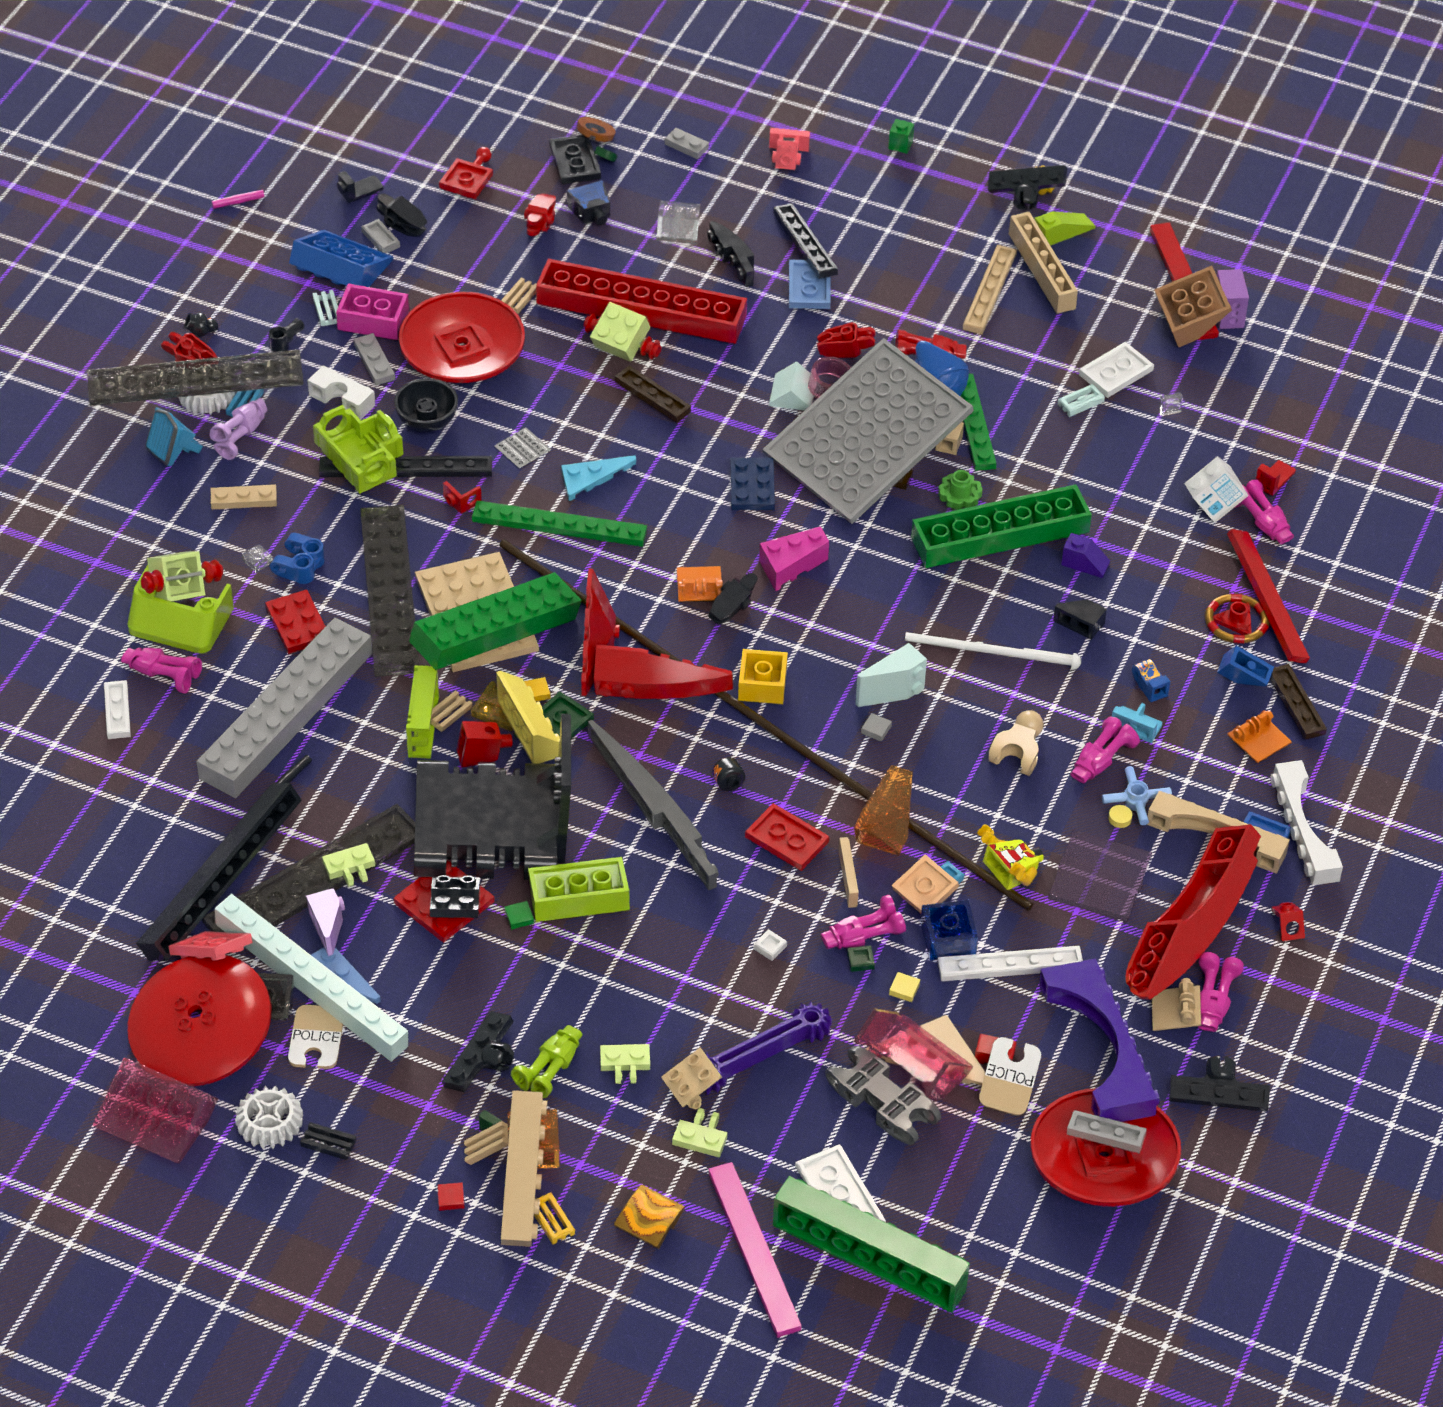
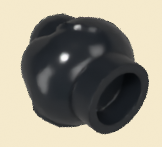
M203 312L189 313L186 317L184 328L190 330V333L196 337L207 335L208 332L213 333L217 331L218 322L211 318L207 319L206 314Z

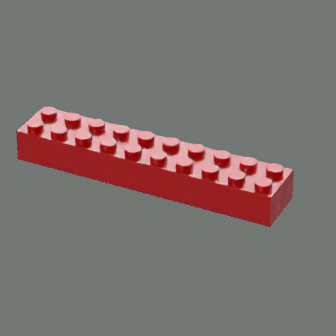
M553 259L547 260L536 285V304L589 315L595 313L596 316L601 317L608 303L612 302L645 316L650 327L733 344L737 343L747 317V298Z

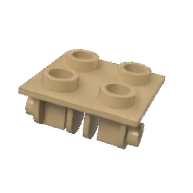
M1183 978L1179 983V988L1165 989L1153 997V1031L1201 1026L1200 985L1194 986L1189 978Z
M700 1047L661 1076V1078L682 1107L688 1105L690 1108L698 1109L702 1101L699 1095L721 1079L722 1076Z

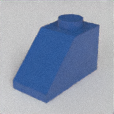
M1236 645L1224 654L1217 673L1234 683L1265 687L1269 682L1274 666Z

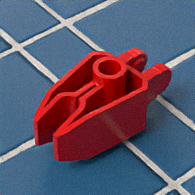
M544 193L538 194L526 207L524 219H527V235L536 236L539 235L540 231H548L555 218L556 196Z
M854 322L826 329L817 336L819 342L817 343L819 354L830 358L857 357L861 354V349L874 346L875 339L873 337H875L876 332L873 327L858 328Z
M171 332L168 337L177 345L175 346L167 341H163L161 344L164 351L174 356L175 364L179 367L192 371L193 368L198 370L201 366L203 368L211 366L212 369V365L219 366V360L214 351L192 333L182 336L176 332Z

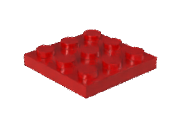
M446 859L447 876H468L459 868L451 867V862ZM419 877L394 897V904L444 943L474 918L430 917L432 877ZM480 886L479 914L495 902L494 896L482 886Z

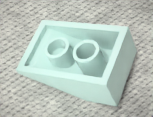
M908 643L857 675L855 704L858 707L887 703L905 700L921 693L925 686L927 658Z

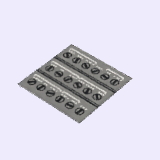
M526 427L494 445L519 468L551 450Z

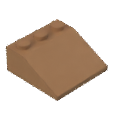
M1212 266L1154 289L1178 348L1198 340L1232 311Z

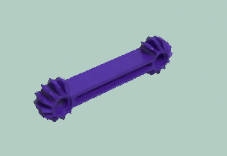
M811 1001L808 1006L801 1003L799 1009H794L792 1018L714 1057H710L707 1052L706 1056L722 1078L706 1089V1093L709 1095L712 1090L718 1093L720 1087H725L727 1084V1078L805 1039H809L811 1043H813L814 1039L822 1041L824 1036H828L830 1033V1026L832 1025V1018L829 1016L828 1008L822 1009L821 1003L814 1006Z

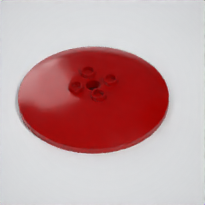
M451 292L423 301L407 314L399 331L401 352L414 369L430 378L452 383L476 382L502 373L518 359L525 343L524 326L519 315L505 302L476 292Z
M227 955L220 960H212L211 957L197 958L196 956L182 958L157 972L143 986L135 998L128 1019L130 1047L140 1065L149 1074L163 1082L178 1086H200L222 1080L242 1068L256 1054L264 1042L271 1021L270 996L257 972L239 959ZM202 1010L199 1017L191 1018L193 1011Z
M1097 1088L1069 1093L1052 1102L1041 1112L1031 1133L1032 1159L1041 1176L1053 1188L1074 1200L1098 1206L1134 1204L1160 1192L1176 1174L1181 1157V1141L1175 1125L1158 1106L1156 1107L1155 1116L1123 1122L1147 1129L1140 1153L1067 1135V1128L1074 1110L1094 1115L1091 1109L1092 1092ZM1107 1152L1108 1154H1110V1156L1104 1157L1101 1156L1099 1153Z

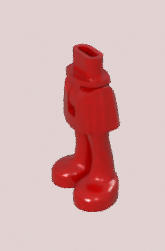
M897 330L895 347L905 355L916 354L917 343L919 341H926L960 359H966V345L958 344L955 340L953 341L950 338L934 334L933 338L910 334L905 330Z

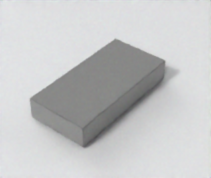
M379 219L361 226L362 233L379 251L388 253L400 247V241Z

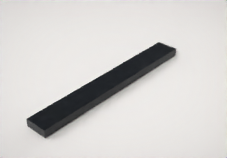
M400 456L395 458L396 477H492V456ZM320 457L319 478L344 477V474L336 468L331 459Z

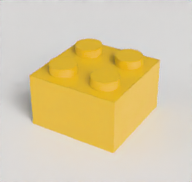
M743 649L738 700L783 704L788 652Z

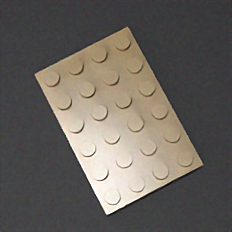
M500 552L415 572L416 581L430 616L514 587ZM531 635L454 663L450 667L452 672H457L538 652L539 645L535 635Z

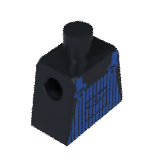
M603 181L567 190V206L582 223L596 222L597 225H604L607 222V218L610 216V200Z

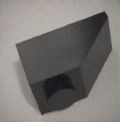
M1088 599L1058 603L1055 606L1053 621L1092 640L1105 624L1107 608Z

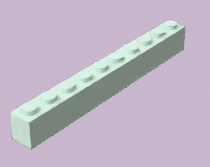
M233 894L215 907V923L224 932L251 933L253 943L244 946L247 950L392 1062L408 1047L407 1029Z

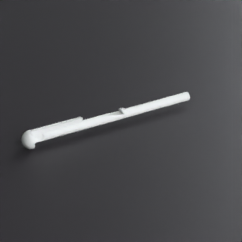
M906 632L905 641L1070 665L1071 670H1075L1081 665V658L1076 653L1069 655L1028 648L1023 650L983 644V642H969Z

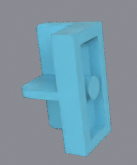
M1141 703L1137 711L1124 706H1116L1114 708L1112 717L1120 719L1122 727L1125 724H1129L1137 732L1140 739L1150 743L1153 742L1162 727V722L1144 715L1145 704Z

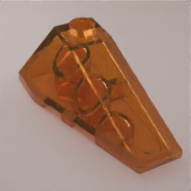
M893 765L890 766L854 827L856 842L898 856L900 855L908 838L912 771Z

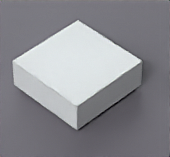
M768 929L754 943L753 949L773 961L787 947V941Z

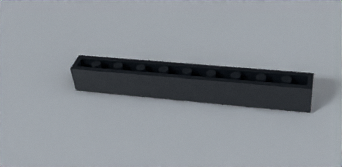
M272 783L136 942L148 961H167L172 956L168 946L188 937L302 800L291 783Z

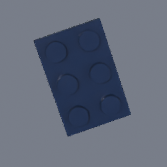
M730 458L731 510H775L773 458Z

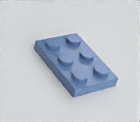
M789 260V308L830 309V277L819 279L806 260Z

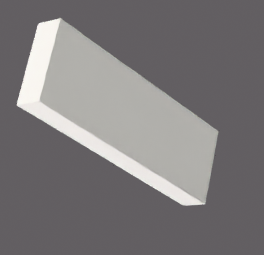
M127 680L105 682L108 739L131 737Z

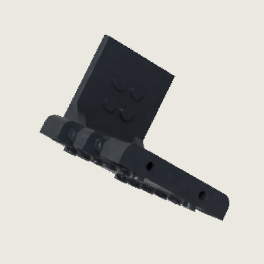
M561 714L558 757H555V764L525 763L524 776H520L519 768H514L513 775H506L505 768H500V775H496V762H478L477 774H473V767H468L467 774H460V769L456 766L453 767V773H448L449 761L417 760L414 877L446 875V859L451 860V867H457L458 860H465L466 868H472V860H476V877L482 879H494L495 861H499V869H504L506 861H512L513 869H519V862H524V880H529L528 868L565 863L571 796V714Z

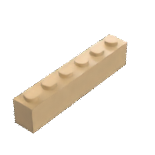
M1025 212L1011 216L1009 235L1055 312L1058 314L1076 309L1078 290L1031 213Z
M512 1091L501 1245L531 1247L532 1239L537 1240L538 1224H533L534 1214L539 1215L540 1199H535L536 1189L541 1190L542 1174H537V1166L543 1165L544 1150L539 1149V1140L545 1139V1125H541V1115L546 1116L547 1101L543 1100V1092Z

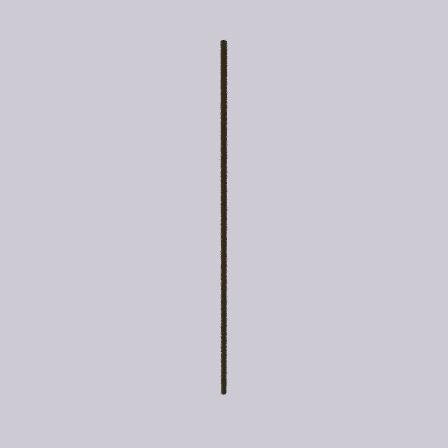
M505 539L500 542L499 546L540 575L545 576L553 573ZM563 580L582 600L581 603L586 606L587 596ZM616 616V625H620V630L656 655L660 656L661 653L670 655L669 659L682 662ZM726 691L713 693L1027 911L1032 909L1034 903L1013 889L1007 890L995 876Z

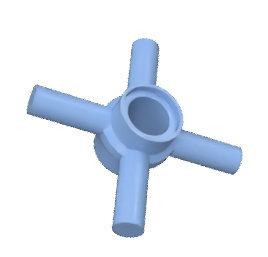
M1128 766L1125 768L1128 780L1125 792L1102 795V803L1125 802L1130 810L1137 812L1140 824L1146 825L1149 823L1145 809L1148 800L1155 798L1159 791L1167 794H1172L1170 787L1148 790L1146 783L1137 780L1134 768Z

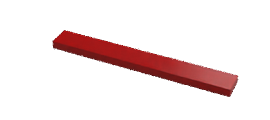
M1170 222L1150 225L1151 235L1172 282L1193 274ZM1216 325L1198 340L1218 338L1219 331Z
M1230 529L1227 533L1228 538L1288 661L1306 664L1310 657L1247 531Z

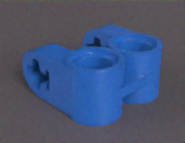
M291 533L284 545L289 552L296 555L293 558L276 555L270 563V569L274 574L299 584L310 583L315 577V570L320 568L325 562L323 543L316 538L299 533Z

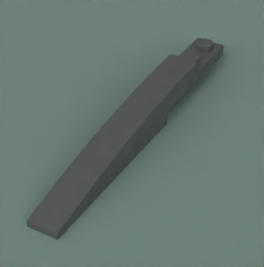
M593 720L588 721V737L654 830L663 826L708 891L716 888L717 877L719 876L718 870L713 863L711 864L708 861L707 855L702 848V836L689 818L654 777L623 746Z

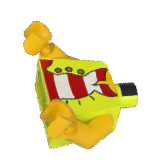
M984 824L977 831V834L981 836V841L987 844L983 859L985 865L1007 890L1020 884L1029 886L1037 875L1039 862H1042L1044 858L1041 849L1030 850L1022 840H999L994 836V831Z

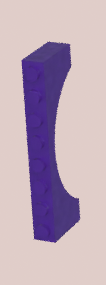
M1095 958L1042 968L1040 970L1039 985L1046 1002L1062 1005L1085 1015L1105 1032L1113 1045L1117 1062L1108 1079L1092 1092L1091 1109L1093 1114L1119 1122L1155 1116L1156 1107L1160 1103L1159 1094L1151 1086L1150 1073L1144 1070L1142 1055L1137 1054L1135 1039L1133 1036L1130 1037L1128 1033L1127 1021L1121 1017L1120 1005L1113 999V990L1111 985H1107L1105 981L1106 976L1103 967H1099Z

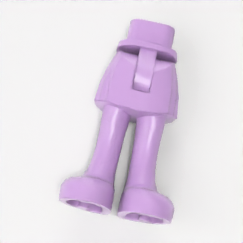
M262 398L234 409L232 412L233 418L224 424L218 423L211 428L210 438L216 441L213 446L220 456L227 460H232L238 455V448L234 443L242 436L250 435L265 417L264 414L267 412V407Z

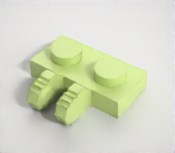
M367 843L322 856V861L330 880L343 876L348 887L354 885L351 873L358 872L359 878L363 883L368 880L365 869L375 866V860Z
M649 1044L600 1045L601 1071H615V1084H621V1071L630 1070L629 1079L631 1083H636V1070H650Z
M702 1108L698 1109L694 1123L680 1120L672 1139V1145L720 1158L727 1140V1132L716 1129L720 1114L714 1112L711 1115L709 1127L701 1125L705 1116V1110Z

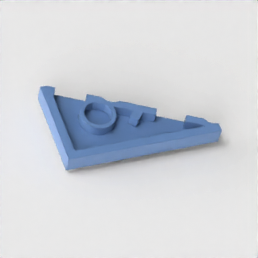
M324 947L311 955L370 1002L376 1004L381 1002L378 993L336 948L333 955L330 956L327 955Z

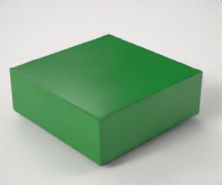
M527 901L504 907L511 930L534 924V918Z

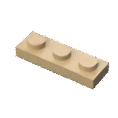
M276 485L211 488V509L277 506Z

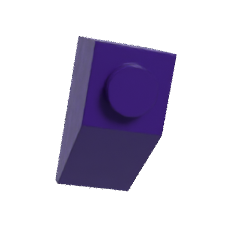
M1071 533L1063 548L1061 565L1103 578L1110 564L1108 557L1092 539Z

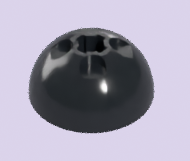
M425 378L411 381L402 386L396 393L394 404L397 415L406 426L418 432L429 433L444 428L453 419L458 406V397L455 390L449 384L437 379Z

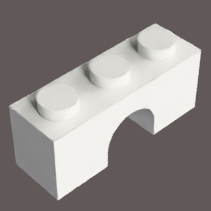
M322 366L308 379L309 396L325 404L334 397H342V405H344L345 410L350 408L360 420L375 406L374 390L337 373L335 370Z

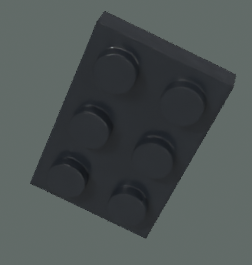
M576 135L549 139V146L562 184L601 179V171L589 137Z

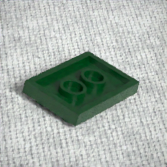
M560 691L542 706L544 717L549 718L552 724V731L554 734L557 733L559 737L561 714H571V739L588 725V721L594 720V713Z

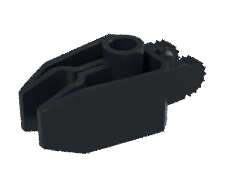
M380 194L378 196L376 210L385 216L384 222L388 227L406 236L419 237L427 230L425 227L427 220L422 211L406 198L398 196L394 199L388 196V194Z
M750 572L741 580L734 578L731 582L728 580L720 589L721 593L715 598L708 617L717 625L728 622L741 609L744 611L752 602L750 597L758 581L756 574Z

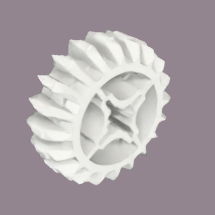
M201 366L198 370L193 368L192 372H186V375L182 376L180 382H178L177 393L182 406L187 411L192 410L194 414L200 412L202 416L205 413L211 415L212 412L220 413L221 409H227V405L230 404L235 396V385L231 376L225 370L220 371L219 367L212 369L211 366L208 368Z
M265 1086L263 1091L255 1088L254 1095L247 1093L246 1100H240V1107H237L235 1121L238 1126V1132L240 1135H243L245 1142L251 1141L253 1147L260 1143L262 1149L266 1145H270L274 1149L275 1144L278 1143L284 1146L285 1140L292 1142L293 1135H298L299 1127H302L303 1111L299 1100L295 1099L293 1093L287 1094L285 1088L278 1091L276 1086L272 1090H268ZM256 1113L255 1120L251 1122V1117ZM285 1113H288V1117H287L286 1120L283 1122V1121L281 1120V1119H283V1115H284Z

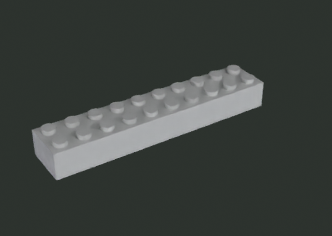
M334 618L197 760L199 779L237 798L373 654L371 635Z

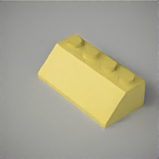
M503 671L496 672L498 703L532 763L540 764L558 757L560 737L552 731V724L548 717H544L541 704L534 700L531 687L526 686L520 677Z

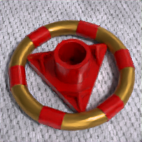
M1242 594L1220 596L1211 601L1205 612V621L1210 631L1218 638L1231 643L1244 644L1261 638L1268 630L1270 623L1260 602ZM1234 602L1229 610L1213 616V613L1220 605ZM1250 606L1261 616V624L1253 633L1251 630ZM1217 624L1222 625L1241 635L1229 634L1227 632H1224L1219 628Z

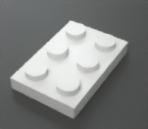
M1124 342L1080 368L1079 375L1089 384H1093L1108 398L1152 372L1154 364L1128 343Z

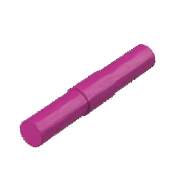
M259 190L212 201V207L216 209L264 198V191Z

